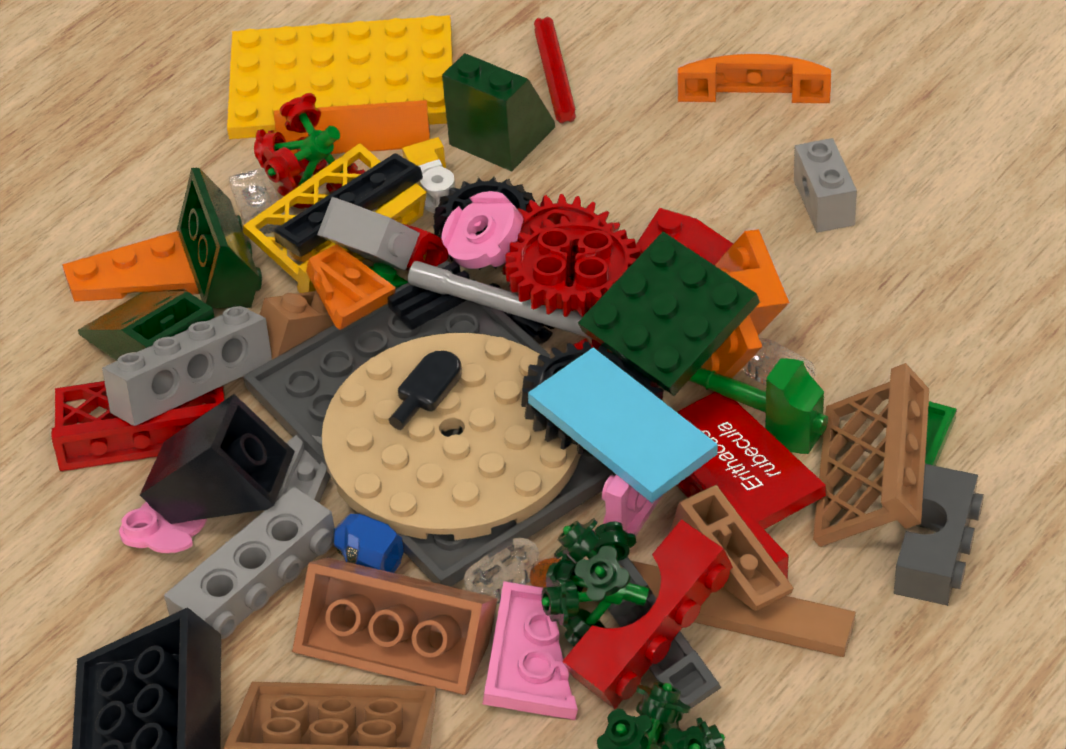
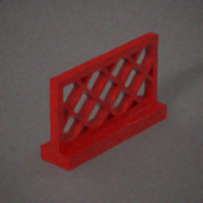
M105 381L55 388V427L52 428L51 439L59 470L67 471L157 457L164 441L225 400L224 385L136 426L110 413ZM86 400L77 408L66 404L68 401ZM99 406L107 409L98 418L89 415Z

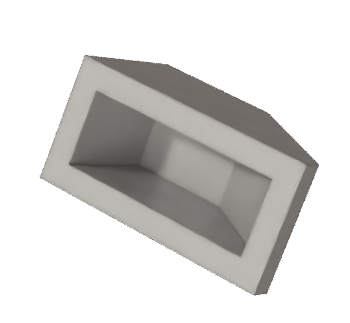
M332 197L317 235L374 263H382L393 268L406 270L420 233L392 218Z

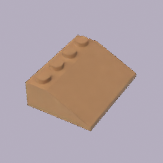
M252 681L226 740L224 749H430L437 695L436 686Z

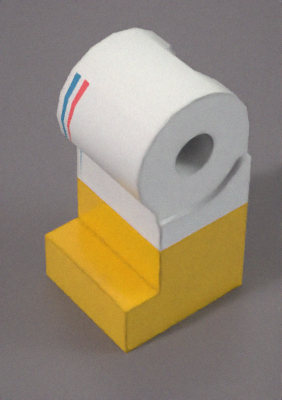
M439 137L402 148L403 158L421 167L423 179L418 181L417 184L427 192L424 208L432 213H435V208L440 203V197L448 196L449 189L455 188L454 175L450 170L446 169L444 146Z

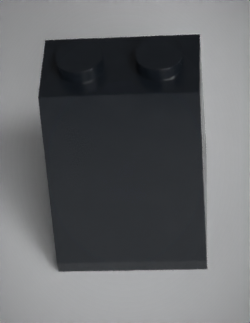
M233 394L164 441L140 496L170 524L268 510L275 504L295 451L244 402Z

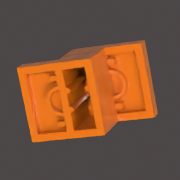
M759 229L744 231L715 264L716 267L757 293L760 303L701 366V368L709 371L714 370L717 374L733 378L762 348L758 335L790 303Z

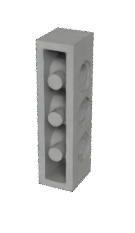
M242 306L226 309L222 315L209 321L194 323L184 332L172 337L160 338L150 347L120 356L118 361L102 367L110 413L136 426L234 381L271 361L272 356L266 318Z
M293 486L275 501L274 506L262 512L164 594L169 616L188 607L221 634V639L227 638L233 633L238 624L253 611L261 609L281 587L295 580L309 562H312L317 556L325 554L334 543L335 529L332 512Z

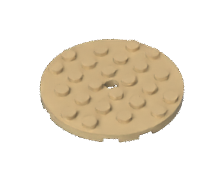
M446 333L410 340L370 358L356 369L339 387L329 404L323 422L322 448L327 472L330 473L332 480L336 484L339 495L358 514L388 524L396 533L420 539H427L428 534H454L455 540L489 535L493 527L515 520L518 524L539 512L566 486L581 454H578L577 445L571 443L563 450L560 449V438L557 437L549 442L545 441L546 429L534 431V420H528L524 417L526 407L521 406L523 378L528 375L530 364L537 365L538 356L541 354L503 337L475 333ZM434 351H449L458 356L462 364V375L438 407L432 412L420 408L402 430L395 429L389 423V418L403 402L398 397V387L426 355ZM460 426L463 431L460 435L455 434L449 437L442 434V430L445 432L451 429L458 430Z

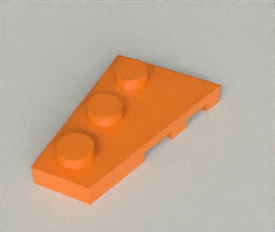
M178 231L62 264L74 302L123 299L127 293L163 292L165 290L185 289V291L191 294H199Z

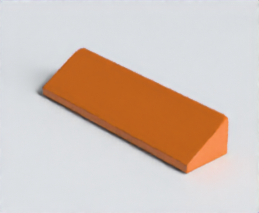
M427 100L318 107L321 111V117L315 130L324 131L328 126H334L340 132V138L333 143L334 149L332 154L346 153L359 143L369 151L399 150L430 140ZM280 110L274 111L275 131L282 133L286 142L297 141L300 137L309 136L307 132L297 133L287 130L285 127L286 118L281 115ZM297 149L290 150L293 154L297 153Z

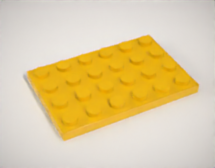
M450 15L232 31L227 118L229 139L256 138V133L260 129H264L266 133L271 130L275 131L274 111L280 110L284 103L290 102L294 98L302 97L306 93L315 95L316 108L427 100L429 124H447L442 74L453 65Z

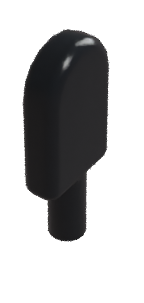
M434 351L426 355L398 387V397L403 402L389 418V423L395 429L402 430L420 408L432 412L438 407L462 375V364L458 356L449 351Z

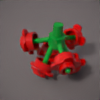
M306 93L302 97L294 98L290 102L284 103L280 108L281 115L287 120L285 123L287 130L297 133L307 132L309 136L300 137L297 141L286 142L280 132L271 130L266 133L264 129H260L256 133V140L254 142L255 157L259 161L260 166L265 169L270 180L275 183L279 181L283 183V186H279L277 189L278 193L282 196L287 195L310 179L312 174L315 175L327 167V163L331 164L335 161V158L332 156L333 143L340 138V132L334 126H328L324 131L315 130L321 117V111L315 107L316 97L312 93ZM297 149V153L293 154L292 151H290ZM355 163L347 167L348 174H363L365 172L364 169L358 170V166ZM327 183L326 185L329 192L336 191L342 187V184ZM296 203L293 207L304 209L311 207L313 204Z

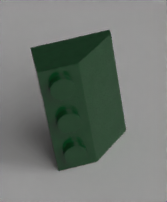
M191 168L177 231L201 300L212 308H231L236 306L251 308L255 292L261 289L262 274L260 268L255 267L252 259L251 244L244 238L241 217L235 214L230 199L200 168Z

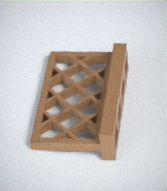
M907 363L891 368L890 382L826 406L825 415L828 416V425L823 433L819 479L826 484V496L817 500L813 540L820 547L896 520L905 529L921 524L929 388ZM889 399L888 404L879 415L874 413L882 401ZM855 412L842 429L839 428L840 417ZM867 419L873 421L859 438L853 436ZM886 428L885 438L876 448L871 446L872 442ZM846 443H852L853 445L840 461H836V455ZM865 451L870 453L856 472L850 469ZM884 461L883 471L873 482L869 480L868 477ZM844 475L849 476L850 479L836 495H833V488ZM862 485L867 487V490L853 506L847 503ZM881 495L882 508L865 514L867 509ZM841 509L847 511L838 524L830 526V522Z

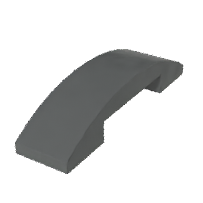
M628 557L618 562L623 569L629 572V582L649 588V593L644 606L622 600L620 606L615 604L609 606V612L620 627L630 625L642 618L652 608L657 599ZM681 631L671 641L670 649L664 659L649 667L658 682L670 683L673 687L680 690V700L691 708L722 688Z

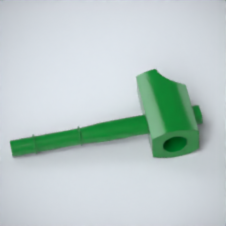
M780 358L766 378V391L717 374L714 370L709 371L704 368H700L689 380L705 387L706 390L710 389L727 398L765 412V428L790 452L809 454L827 428L828 416L823 414L824 391L809 374L804 361Z

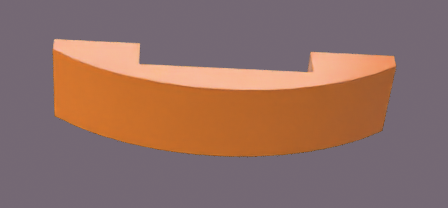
M735 54L712 57L678 68V102H716V92L792 93V103H830L831 69L807 60L771 54Z

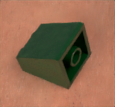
M466 53L442 74L449 145L512 172L555 128L554 119L530 80Z

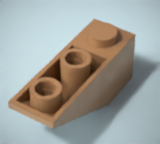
M317 291L298 294L286 293L283 296L264 298L259 314L266 318L272 359L334 325Z

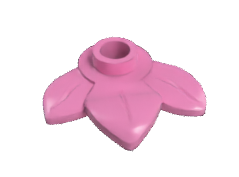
M145 502L141 508L128 512L122 518L119 534L121 541L127 546L136 548L149 547L159 553H177L193 546L191 537L201 531L207 519L170 524Z

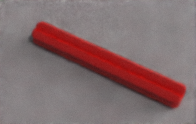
M548 16L544 19L538 17L534 21V32L555 118L559 123L572 122L576 118V109L554 22Z

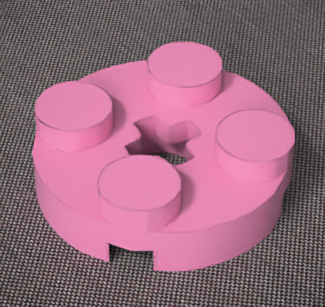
M493 191L478 193L470 197L473 203L466 206L463 210L458 206L452 211L442 231L443 245L447 248L448 254L460 266L468 269H478L488 265L497 267L506 262L505 254L510 252V243L517 241L523 223L522 214L505 195ZM487 226L484 232L476 235V232L482 231Z

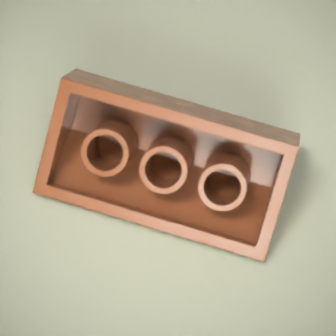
M327 557L308 563L292 652L426 686H436L438 689L466 695L490 641L498 598Z

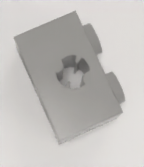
M830 138L795 145L794 182L816 233L854 226L857 189L834 139Z

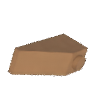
M717 485L679 502L670 532L682 519L724 548L733 568L730 570L729 578L723 588L754 611L793 592L794 587Z

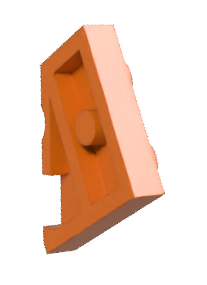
M337 244L308 260L306 272L335 327L339 330L387 304V297L396 291L395 286Z

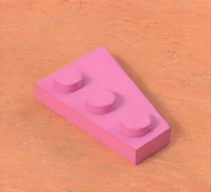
M504 581L482 704L576 720L578 709L568 682L569 671L562 662L563 656L559 644L560 634L557 621L552 622L550 617L544 613L541 602L543 588Z

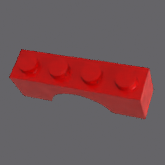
M682 519L652 553L661 576L660 591L652 608L642 618L624 627L602 628L592 625L562 661L575 680L614 709L623 700H627L635 694L637 685L641 683L642 676L652 664H657L664 659L670 649L671 641L682 628L689 627L696 620L700 613V606L712 592L719 591L725 585L729 578L730 570L733 568L724 548Z

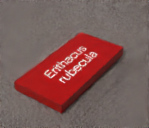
M713 392L677 411L678 414L718 444L717 455L704 464L705 467L764 530L826 496V484L737 401Z

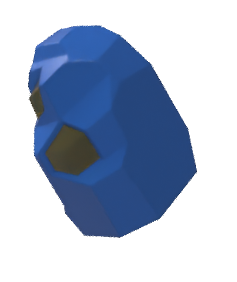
M349 514L334 529V546L337 552L344 556L346 562L395 573L400 566L404 553L402 537L388 524L362 514Z

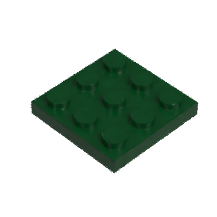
M662 232L582 317L578 325L582 332L675 396L760 303L757 293L665 232Z

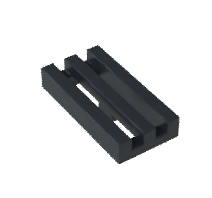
M456 261L442 268L449 270L455 275L470 279L469 274L465 270L461 272L460 265ZM409 285L387 297L388 307L410 330L467 301L449 294L443 295L413 285Z

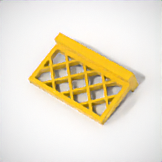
M361 143L243 225V233L298 282L297 291L299 293L316 291L306 272L309 259L298 266L287 256V248L277 243L275 237H266L259 229L266 224L282 225L297 216L289 215V208L296 203L314 205L328 196L318 194V188L324 183H339L344 186L361 174L347 173V167L358 159L370 169L381 161ZM415 183L373 212L410 226L423 216L427 192ZM327 240L311 251V257L332 247L335 243ZM343 248L344 250H346L348 253H350L352 256H354V257H355L356 259H358L359 261H362V260L365 259V258H363V257H361V256H359V255H357V254H355V253H353V252H351V251H349V250Z

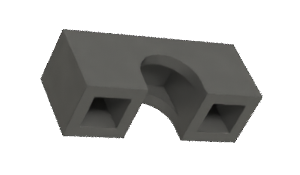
M925 464L921 524L916 526L930 529L936 533L918 534L909 531L905 532L896 564L894 594L948 606L952 588L961 590L966 569V562L960 561L961 554L970 555L975 528L969 527L971 519L979 521L984 494L976 493L978 474Z

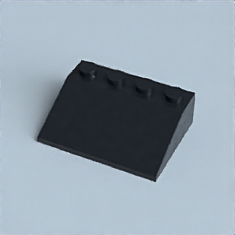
M187 607L78 658L72 749H221V634Z

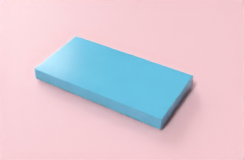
M594 347L528 392V403L651 503L717 455L718 444Z

